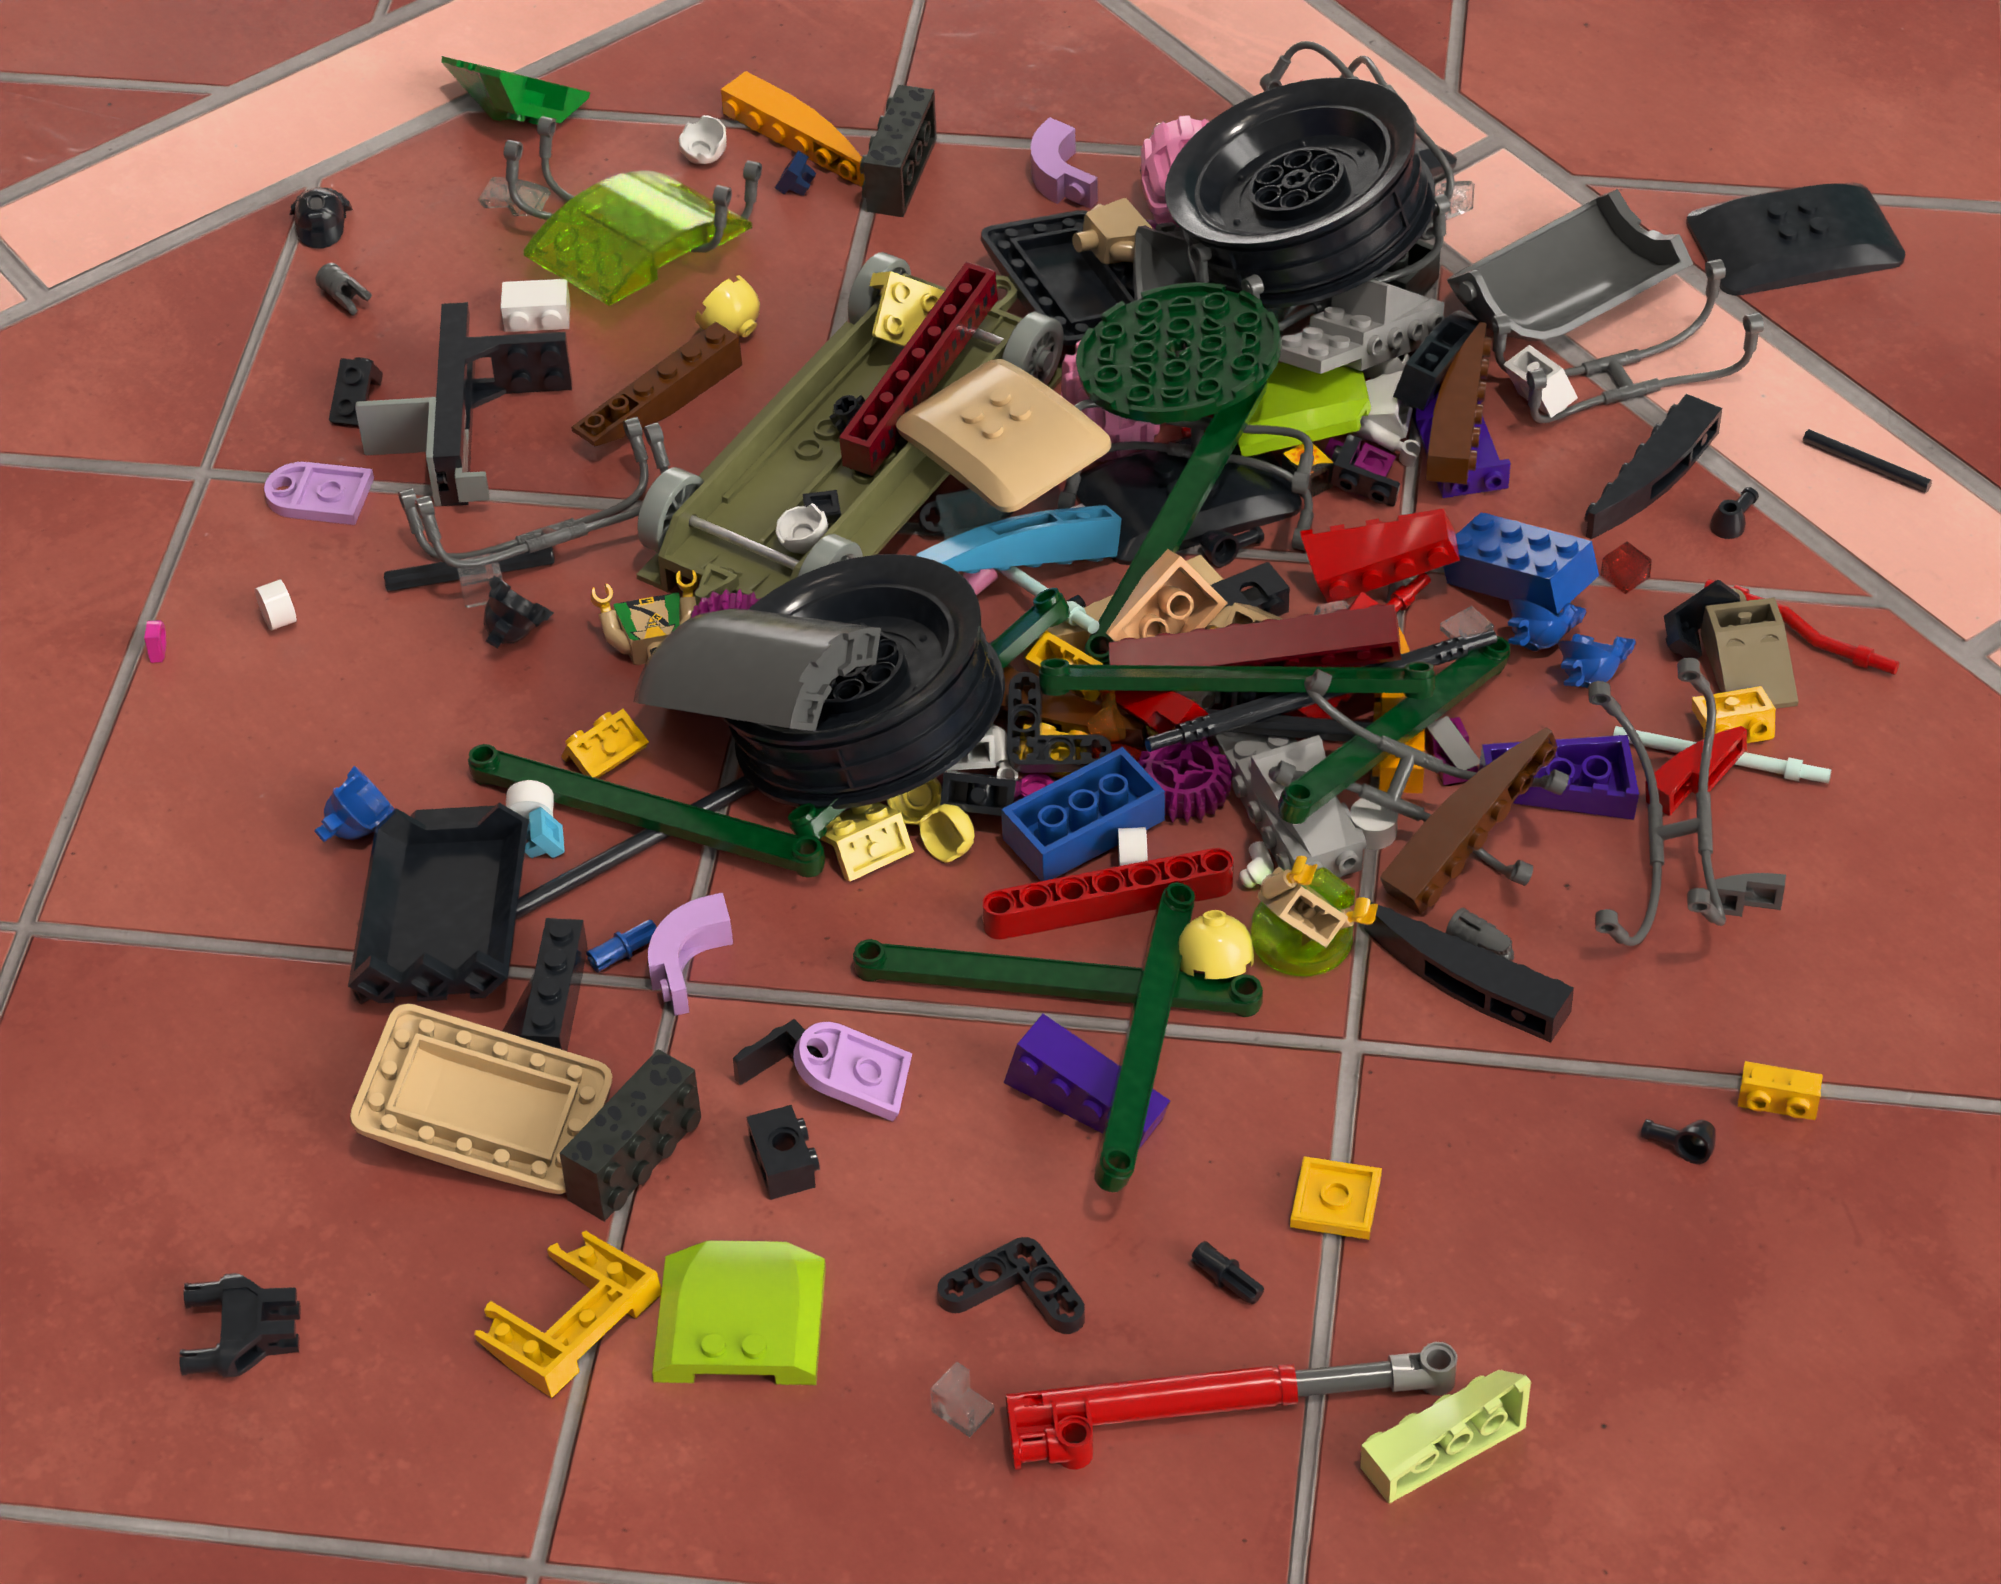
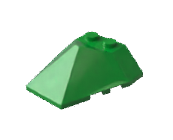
M442 56L441 63L492 120H518L525 122V119H529V123L538 125L541 116L554 118L556 123L561 124L590 97V92L449 57Z

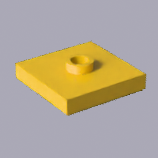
M1304 1156L1290 1219V1227L1369 1240L1382 1168Z

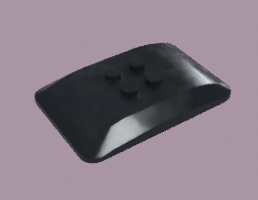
M1859 183L1820 184L1741 197L1693 210L1688 214L1686 221L1687 227L1705 261L1708 262L1716 259L1723 261L1726 275L1720 281V289L1734 296L1892 269L1901 266L1906 255L1904 248L1870 190Z
M1076 210L985 227L981 232L980 239L1002 276H1007L1017 289V298L1029 314L1038 312L1061 323L1064 333L1063 345H1076L1088 328H1095L1102 321L1101 315L1121 301L1126 305L1135 301L1133 263L1104 264L1101 263L1091 250L1077 252L1075 250L1073 235L1083 231L1084 217L1089 211Z
M1191 436L1170 442L1191 445ZM1239 442L1231 454L1242 456ZM1140 450L1080 473L1081 480L1076 493V499L1079 504H1083L1085 507L1107 505L1122 518L1117 556L1111 557L1116 563L1121 565L1131 564L1190 458L1167 455V452ZM1271 451L1249 456V458L1264 461L1281 468ZM1228 462V464H1225L1177 551L1200 545L1203 534L1208 530L1226 531L1234 535L1250 530L1255 526L1260 527L1293 517L1301 511V497L1298 493L1292 492V484L1273 473L1251 466Z

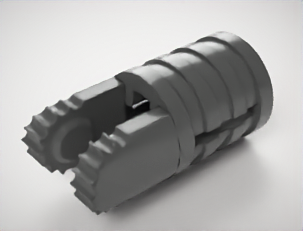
M336 263L325 264L316 275L315 281L317 286L352 315L358 312L356 305L351 301L356 294L366 301L372 297V294L345 273Z
M1460 908L1450 919L1446 928L1447 934L1457 936L1463 941L1484 950H1490L1510 961L1514 959L1511 938L1496 929L1495 925L1488 923L1483 918H1479L1478 915L1471 913L1466 908Z

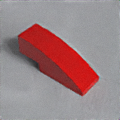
M1105 690L1103 692L1105 696L1122 710L1135 716L1158 734L1172 730L1176 724L1209 715L1196 702L1173 691Z
M1738 726L1714 734L1709 767L1708 792L1714 788L1747 750L1746 728ZM1704 739L1676 754L1654 773L1659 803L1662 805V812L1668 816H1671L1691 792L1696 794L1699 791V772ZM1646 780V803L1650 804L1649 790Z

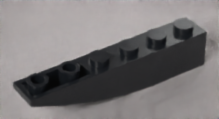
M1458 310L1440 322L1405 364L1393 397L1401 400L1408 407L1424 411L1440 390L1447 371L1463 343L1480 321L1474 316Z
M1685 394L1678 404H1673L1662 424L1657 423L1648 441L1638 446L1634 458L1629 463L1625 462L1622 465L1615 481L1607 483L1601 498L1596 503L1592 502L1589 505L1584 520L1587 522L1586 537L1594 539L1615 528L1647 508L1669 491L1690 470L1719 434L1722 408L1689 394Z
M1378 905L1373 924L1365 925L1364 930L1392 956L1419 977L1447 995L1487 1016L1550 1043L1571 1013L1574 987L1565 984L1561 980L1553 979L1531 970L1523 964H1517L1498 956L1490 950H1484L1472 945L1457 936L1439 931L1424 922L1413 920L1388 907Z

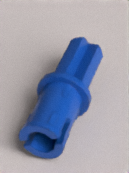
M647 920L623 934L619 931L615 932L613 938L607 940V942L586 951L587 959L592 968L599 973L623 958H632L633 951L650 943L651 937L657 928L652 920Z

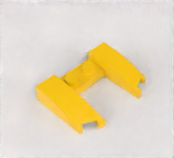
M587 1231L581 1233L586 1244L581 1248L569 1253L562 1251L558 1243L547 1248L550 1258L591 1289L550 1329L543 1333L490 1301L486 1305L484 1312L486 1317L494 1319L488 1334L480 1330H476L474 1333L476 1340L503 1364L551 1398L580 1372L577 1360L624 1315L629 1314L636 1319L661 1295L662 1291L655 1270Z

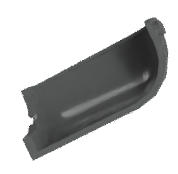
M1616 189L1593 199L1449 277L1447 281L1457 298L1478 321L1487 323L1486 327L1492 330L1491 317L1506 313L1511 322V332L1507 333L1508 337L1527 341H1541L1570 332L1694 263L1680 234L1664 235L1654 229L1649 232L1639 226L1641 220L1630 210L1621 193Z
M735 608L702 613L679 625L653 651L638 680L633 702L791 729L816 731L823 703L832 691L831 681L839 675L845 676L856 667L876 664L881 628Z

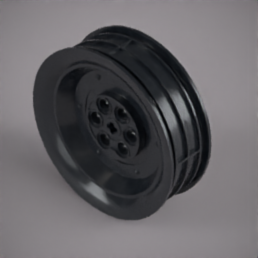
M1354 78L1310 79L1279 86L1250 97L1224 111L1202 127L1178 153L1171 165L1165 184L1166 204L1172 218L1183 230V235L1188 244L1189 263L1194 276L1195 263L1191 259L1189 248L1200 242L1204 246L1209 247L1212 253L1211 259L1208 260V283L1225 285L1226 291L1239 294L1242 291L1241 281L1256 274L1261 278L1264 285V291L1260 294L1263 307L1281 308L1313 303L1339 295L1371 280L1396 263L1413 247L1424 233L1432 218L1436 204L1435 182L1431 171L1420 157L1418 146L1415 143L1416 126L1414 118L1404 100L1392 90L1370 81Z
M884 554L857 557L832 563L796 577L761 598L749 610L881 628L876 664L856 667L845 676L839 675L831 681L832 691L823 703L816 731L721 718L729 725L732 736L735 739L736 758L741 771L750 784L765 796L794 807L811 803L815 808L822 809L826 808L836 798L838 799L831 805L833 809L860 807L909 792L941 775L964 758L982 740L996 719L1003 702L1005 676L1000 659L993 647L986 641L985 633L981 627V609L978 598L972 586L960 573L938 561L919 556Z

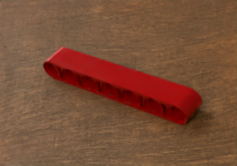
M1211 848L994 890L985 895L983 899L984 931L991 938L997 940L1156 910L1164 889L1169 884L1175 882L1183 883L1193 890L1195 894L1194 902L1222 897L1231 892L1233 888V856L1225 849Z

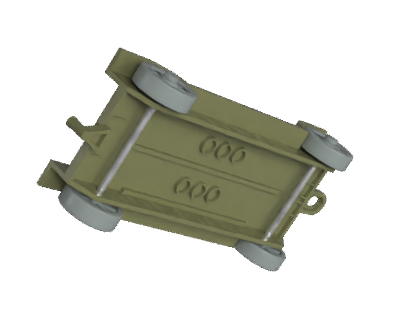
M880 252L868 259L860 269L850 292L848 301V318L850 323L846 321L699 476L681 468L673 467L663 472L653 482L642 502L637 530L641 544L657 553L636 574L637 579L665 592H669L677 584L676 575L678 571H681V578L684 576L693 580L692 570H694L698 583H700L695 591L696 605L700 603L701 597L709 598L712 592L722 595L725 589L730 593H737L741 589L742 594L746 595L754 592L756 599H760L788 581L817 568L852 558L877 555L950 473L902 436L873 476L844 467L842 465L839 442L840 433L829 416L835 413L834 404L843 396L852 395L857 399V397L862 395L866 401L904 348L872 336L881 300V290L869 286L872 274L891 271L944 291L946 288L912 276L909 264L905 260L891 254ZM996 275L997 289H1005L1008 293L1001 301L995 303L929 398L977 367L994 359H1003L1014 364L1054 390L1062 381V363L1059 360L1063 349L1064 333L1061 323L1038 312H1032L1024 318L1007 313L1006 311L1017 300V289L1007 276ZM837 490L841 510L840 518L835 523L828 524V531L806 554L793 553L784 548L775 532L777 520L781 515L791 508L804 506L803 494Z

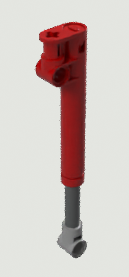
M1433 1342L1426 1345L1421 1352L1388 1355V1361L1304 1370H1295L1293 1364L1277 1365L1274 1368L1272 1366L1008 1393L1006 1394V1408L1014 1470L1021 1469L1023 1462L1047 1460L1049 1464L1060 1463L1063 1467L1073 1470L1086 1467L1093 1459V1426L1276 1407V1404H1281V1406L1298 1404V1397L1387 1387H1391L1392 1392L1423 1389L1428 1394L1441 1396L1449 1393L1455 1385L1457 1354L1455 1349L1449 1344ZM1078 1441V1442H1080V1443L1072 1444V1443H1069V1442Z

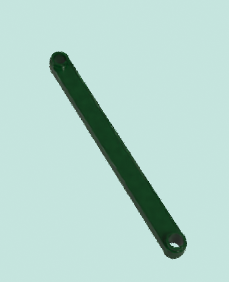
M1267 381L1244 400L1215 413L1099 619L1098 631L1091 634L1084 648L1085 654L1103 663V665H1110L1109 642L1114 641L1106 634L1107 630L1150 567L1167 549L1174 553L1179 549L1265 395ZM1097 651H1106V652H1107V653H1105V654H1100V655H1099V654H1095V652H1097Z
M1049 588L1040 592L1033 599L1034 606L990 644L997 653L1003 668L1048 628L1057 626L1069 618L1071 614L1069 605L1057 588ZM838 798L822 809H817L813 804L807 803L794 809L789 814L788 821L795 835L800 837L813 836L819 840L826 834V826L845 809L832 808L831 805Z
M1497 636V643L1470 651L1468 656L1457 659L1436 675L1435 689L1432 697L1419 700L1406 697L1365 729L1380 737L1384 735L1405 744L1493 676L1501 673L1510 655V644L1504 638ZM1358 735L1354 736L1297 780L1291 782L1288 787L1284 788L1278 802L1280 818L1291 824L1304 823L1307 817L1391 754L1378 749L1377 745Z
M1054 658L1042 661L1040 663L1041 668L1039 669L1041 692L1049 696L1065 695L1070 690L1306 692L1304 686L1305 679L1313 676L1314 672L1318 669L1332 675L1331 683L1326 693H1404L1408 698L1419 700L1433 696L1436 680L1434 666L1426 662H1411L1406 664L1404 668L1069 665L1067 660Z
M489 744L475 746L469 752L468 765L470 774L479 784H493L509 789L513 784L520 781H538L544 783L552 790L554 802L796 871L802 877H815L824 868L825 856L823 846L813 836L800 837L502 752Z
M1179 882L1169 884L1164 889L1157 904L1095 1166L1094 1179L1096 1184L1108 1192H1118L1127 1185L1134 1172L1182 960V955L1179 952V938L1186 925L1191 921L1195 894L1193 890Z
M866 939L858 943L853 953L854 969L858 977L865 981L882 979L1134 1003L1142 968L882 944L873 939ZM1179 971L1171 1007L1231 1012L1238 1016L1250 1017L1255 1015L1262 1005L1263 989L1260 981L1248 974L1224 979H1205V974L1194 973V976Z

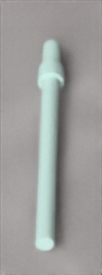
M1012 566L1009 570H997L1035 597L1040 592L1049 589L1016 566ZM1066 601L1071 613L1066 622L1072 626H1080L1090 634L1096 633L1099 629V622L1087 615L1085 609L1076 602Z
M1616 726L1613 736L1627 735L1623 727ZM1636 730L1645 747L1679 753L1697 743ZM1744 752L1734 764L1782 774L1784 779L1799 781L1802 778L1829 784L1832 771L1831 769L1803 764V760L1789 757L1787 761Z

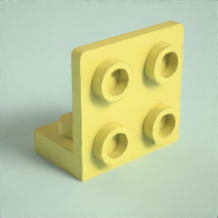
M891 271L873 273L869 286L881 290V300L872 336L905 347L944 293V290Z
M879 802L853 807L840 813L826 826L827 832L820 839L833 845L844 879L848 881H853L914 852L901 812Z

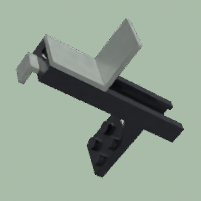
M468 302L441 304L436 397L356 402L355 409L364 454L383 455L426 452L435 507L469 505V502L488 501L490 493L486 472H470L473 409L510 393L572 390L573 380L566 332L469 337L470 312ZM491 357L494 378L475 379V360Z

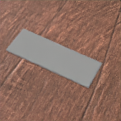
M1448 716L1434 721L1427 726L1456 768L1467 770L1479 764L1480 759Z

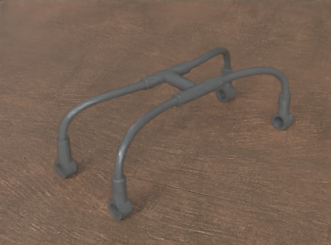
M1310 41L1298 42L1291 46L1284 55L1280 56L1272 71L1265 74L1260 80V86L1264 91L1282 86L1280 80L1289 67L1292 56L1299 50L1310 49L1327 58L1341 72L1339 78L1359 79L1353 73L1359 65L1364 63L1379 85L1397 94L1394 88L1386 83L1378 68L1369 57L1359 56L1347 68L1327 48ZM1413 115L1416 135L1436 156L1445 172L1447 185L1444 195L1447 196L1450 202L1455 186L1454 174L1450 163L1435 142L1418 125L1417 119ZM1433 215L1422 234V237L1426 240L1435 237L1433 235Z
M541 116L537 126V132L540 135L539 157H541L542 172L549 187L562 199L576 206L607 214L610 218L623 220L617 224L598 219L592 221L553 214L535 209L523 202L516 190L519 160L522 157L523 144L522 142L508 140L504 147V158L506 159L505 179L508 182V191L515 205L525 213L552 222L592 228L594 232L644 243L650 241L694 253H705L715 249L722 239L723 232L734 230L748 220L752 213L753 205L757 200L758 180L762 172L761 163L750 160L745 163L743 177L745 179L744 201L746 205L741 216L730 223H727V211L732 197V189L717 185L713 193V203L715 204L714 225L682 223L667 220L664 216L614 205L611 207L599 205L569 194L553 179L549 167V158L552 156V138L556 130V120ZM641 224L660 229L666 227L688 232L715 234L709 243L695 245L651 234L648 230L635 227Z
M1441 193L1435 197L1436 204L1433 212L1435 243L1428 255L1408 267L1373 278V280L1387 283L1405 277L1426 267L1437 257L1446 235V213L1450 210V202L1446 195ZM1199 242L1190 246L1189 253L1195 263L1196 282L1208 283V260L1211 259L1212 253L1209 247ZM1254 274L1241 281L1242 290L1260 299V294L1264 291V285L1258 275ZM1332 297L1310 303V306L1279 322L1280 331L1311 314L1321 313L1325 308L1331 307Z
M1721 259L1708 261L1705 263V273L1707 276L1705 295L1707 301L1700 316L1692 325L1677 336L1640 351L1638 349L1584 362L1582 366L1563 369L1567 377L1580 374L1590 375L1609 370L1620 388L1602 392L1599 396L1567 407L1552 418L1548 415H1540L1538 410L1541 406L1542 390L1547 387V378L1544 370L1539 368L1528 371L1526 379L1529 387L1528 406L1530 407L1531 417L1538 423H1550L1602 403L1607 405L1660 391L1663 387L1713 380L1734 374L1749 363L1753 352L1756 351L1759 332L1764 330L1763 318L1758 312L1743 317V327L1745 330L1743 349L1745 353L1732 366L1705 373L1661 380L1655 378L1635 384L1632 382L1622 366L1640 362L1642 358L1663 352L1683 342L1693 335L1709 317L1715 299L1719 295L1720 281L1725 277L1726 270ZM1504 313L1491 317V327L1494 332L1492 349L1495 352L1497 364L1507 373L1503 365L1506 362L1503 353L1506 350L1507 333L1511 332V322L1508 315Z
M1091 399L1083 400L1074 405L1080 411L1099 407ZM1202 417L1194 422L1166 423L1167 425L1191 428V445L1169 442V444L1140 441L1111 443V448L1107 453L1121 450H1150L1167 452V455L1190 458L1212 418ZM1247 425L1243 433L1289 436L1300 440L1304 444V453L1301 454L1297 472L1294 475L1273 464L1235 454L1230 455L1226 464L1228 462L1237 463L1273 473L1292 484V492L1302 494L1304 509L1301 511L1297 528L1294 530L1292 549L1305 550L1300 531L1311 529L1314 517L1313 500L1308 489L1314 461L1312 441L1304 432L1293 428ZM1082 470L1066 480L1064 490L1059 495L1058 509H1067L1075 506Z
M637 417L623 421V427L627 438L630 440L635 461L639 462L640 481L636 490L617 505L576 520L571 518L516 536L514 540L492 547L465 553H446L440 542L441 535L430 496L426 495L416 498L414 490L409 488L398 492L411 533L415 534L419 545L428 555L442 560L449 566L469 569L493 564L525 552L532 553L586 536L590 531L639 516L641 505L626 512L617 513L633 505L642 496L648 484L649 470L647 460L649 458L642 437L643 430ZM656 422L644 426V433L653 452L656 467L660 469L662 474L668 470L670 463L663 443L664 435L661 426ZM424 530H425V532H426V535H427V538H428V542H427V540H426V538H425V536H424V534H423V531H424ZM496 553L490 556L473 560H459L462 558Z
M1694 658L1681 659L1677 664L1679 680L1690 682L1699 693H1703L1707 706L1706 730L1699 772V791L1696 793L1697 818L1663 826L1662 805L1659 803L1654 770L1638 733L1621 711V705L1612 697L1609 683L1596 681L1588 686L1589 702L1594 705H1601L1609 715L1614 716L1629 736L1642 763L1649 790L1648 834L1649 860L1652 866V886L1644 921L1639 931L1633 937H1629L1628 932L1618 923V913L1616 911L1605 909L1595 913L1596 931L1607 933L1617 943L1626 946H1635L1641 943L1653 924L1660 897L1662 866L1665 863L1664 840L1697 833L1698 853L1702 857L1707 889L1694 888L1688 891V909L1692 912H1700L1709 922L1715 923L1718 926H1723L1726 923V916L1717 890L1711 862L1713 833L1708 777L1716 725V704L1713 692L1710 689V683L1700 672V662Z
M1317 669L1313 676L1305 679L1304 686L1306 692L1329 716L1356 735L1377 745L1378 749L1401 758L1388 792L1365 783L1360 785L1355 782L1348 786L1346 790L1358 793V796L1413 820L1425 822L1431 814L1425 812L1423 807L1401 799L1414 764L1435 773L1442 772L1465 780H1469L1476 774V772L1444 764L1443 760L1384 735L1380 737L1344 716L1322 697L1330 686L1332 675ZM1281 760L1277 766L1269 770L1268 775L1273 782L1288 787L1292 780H1297L1306 772L1295 771L1296 766ZM1553 769L1549 775L1534 778L1531 787H1541L1561 795L1566 789L1569 775ZM1483 848L1473 851L1476 856L1513 882L1525 886L1532 876L1534 867L1529 863L1517 860L1514 865L1506 866Z

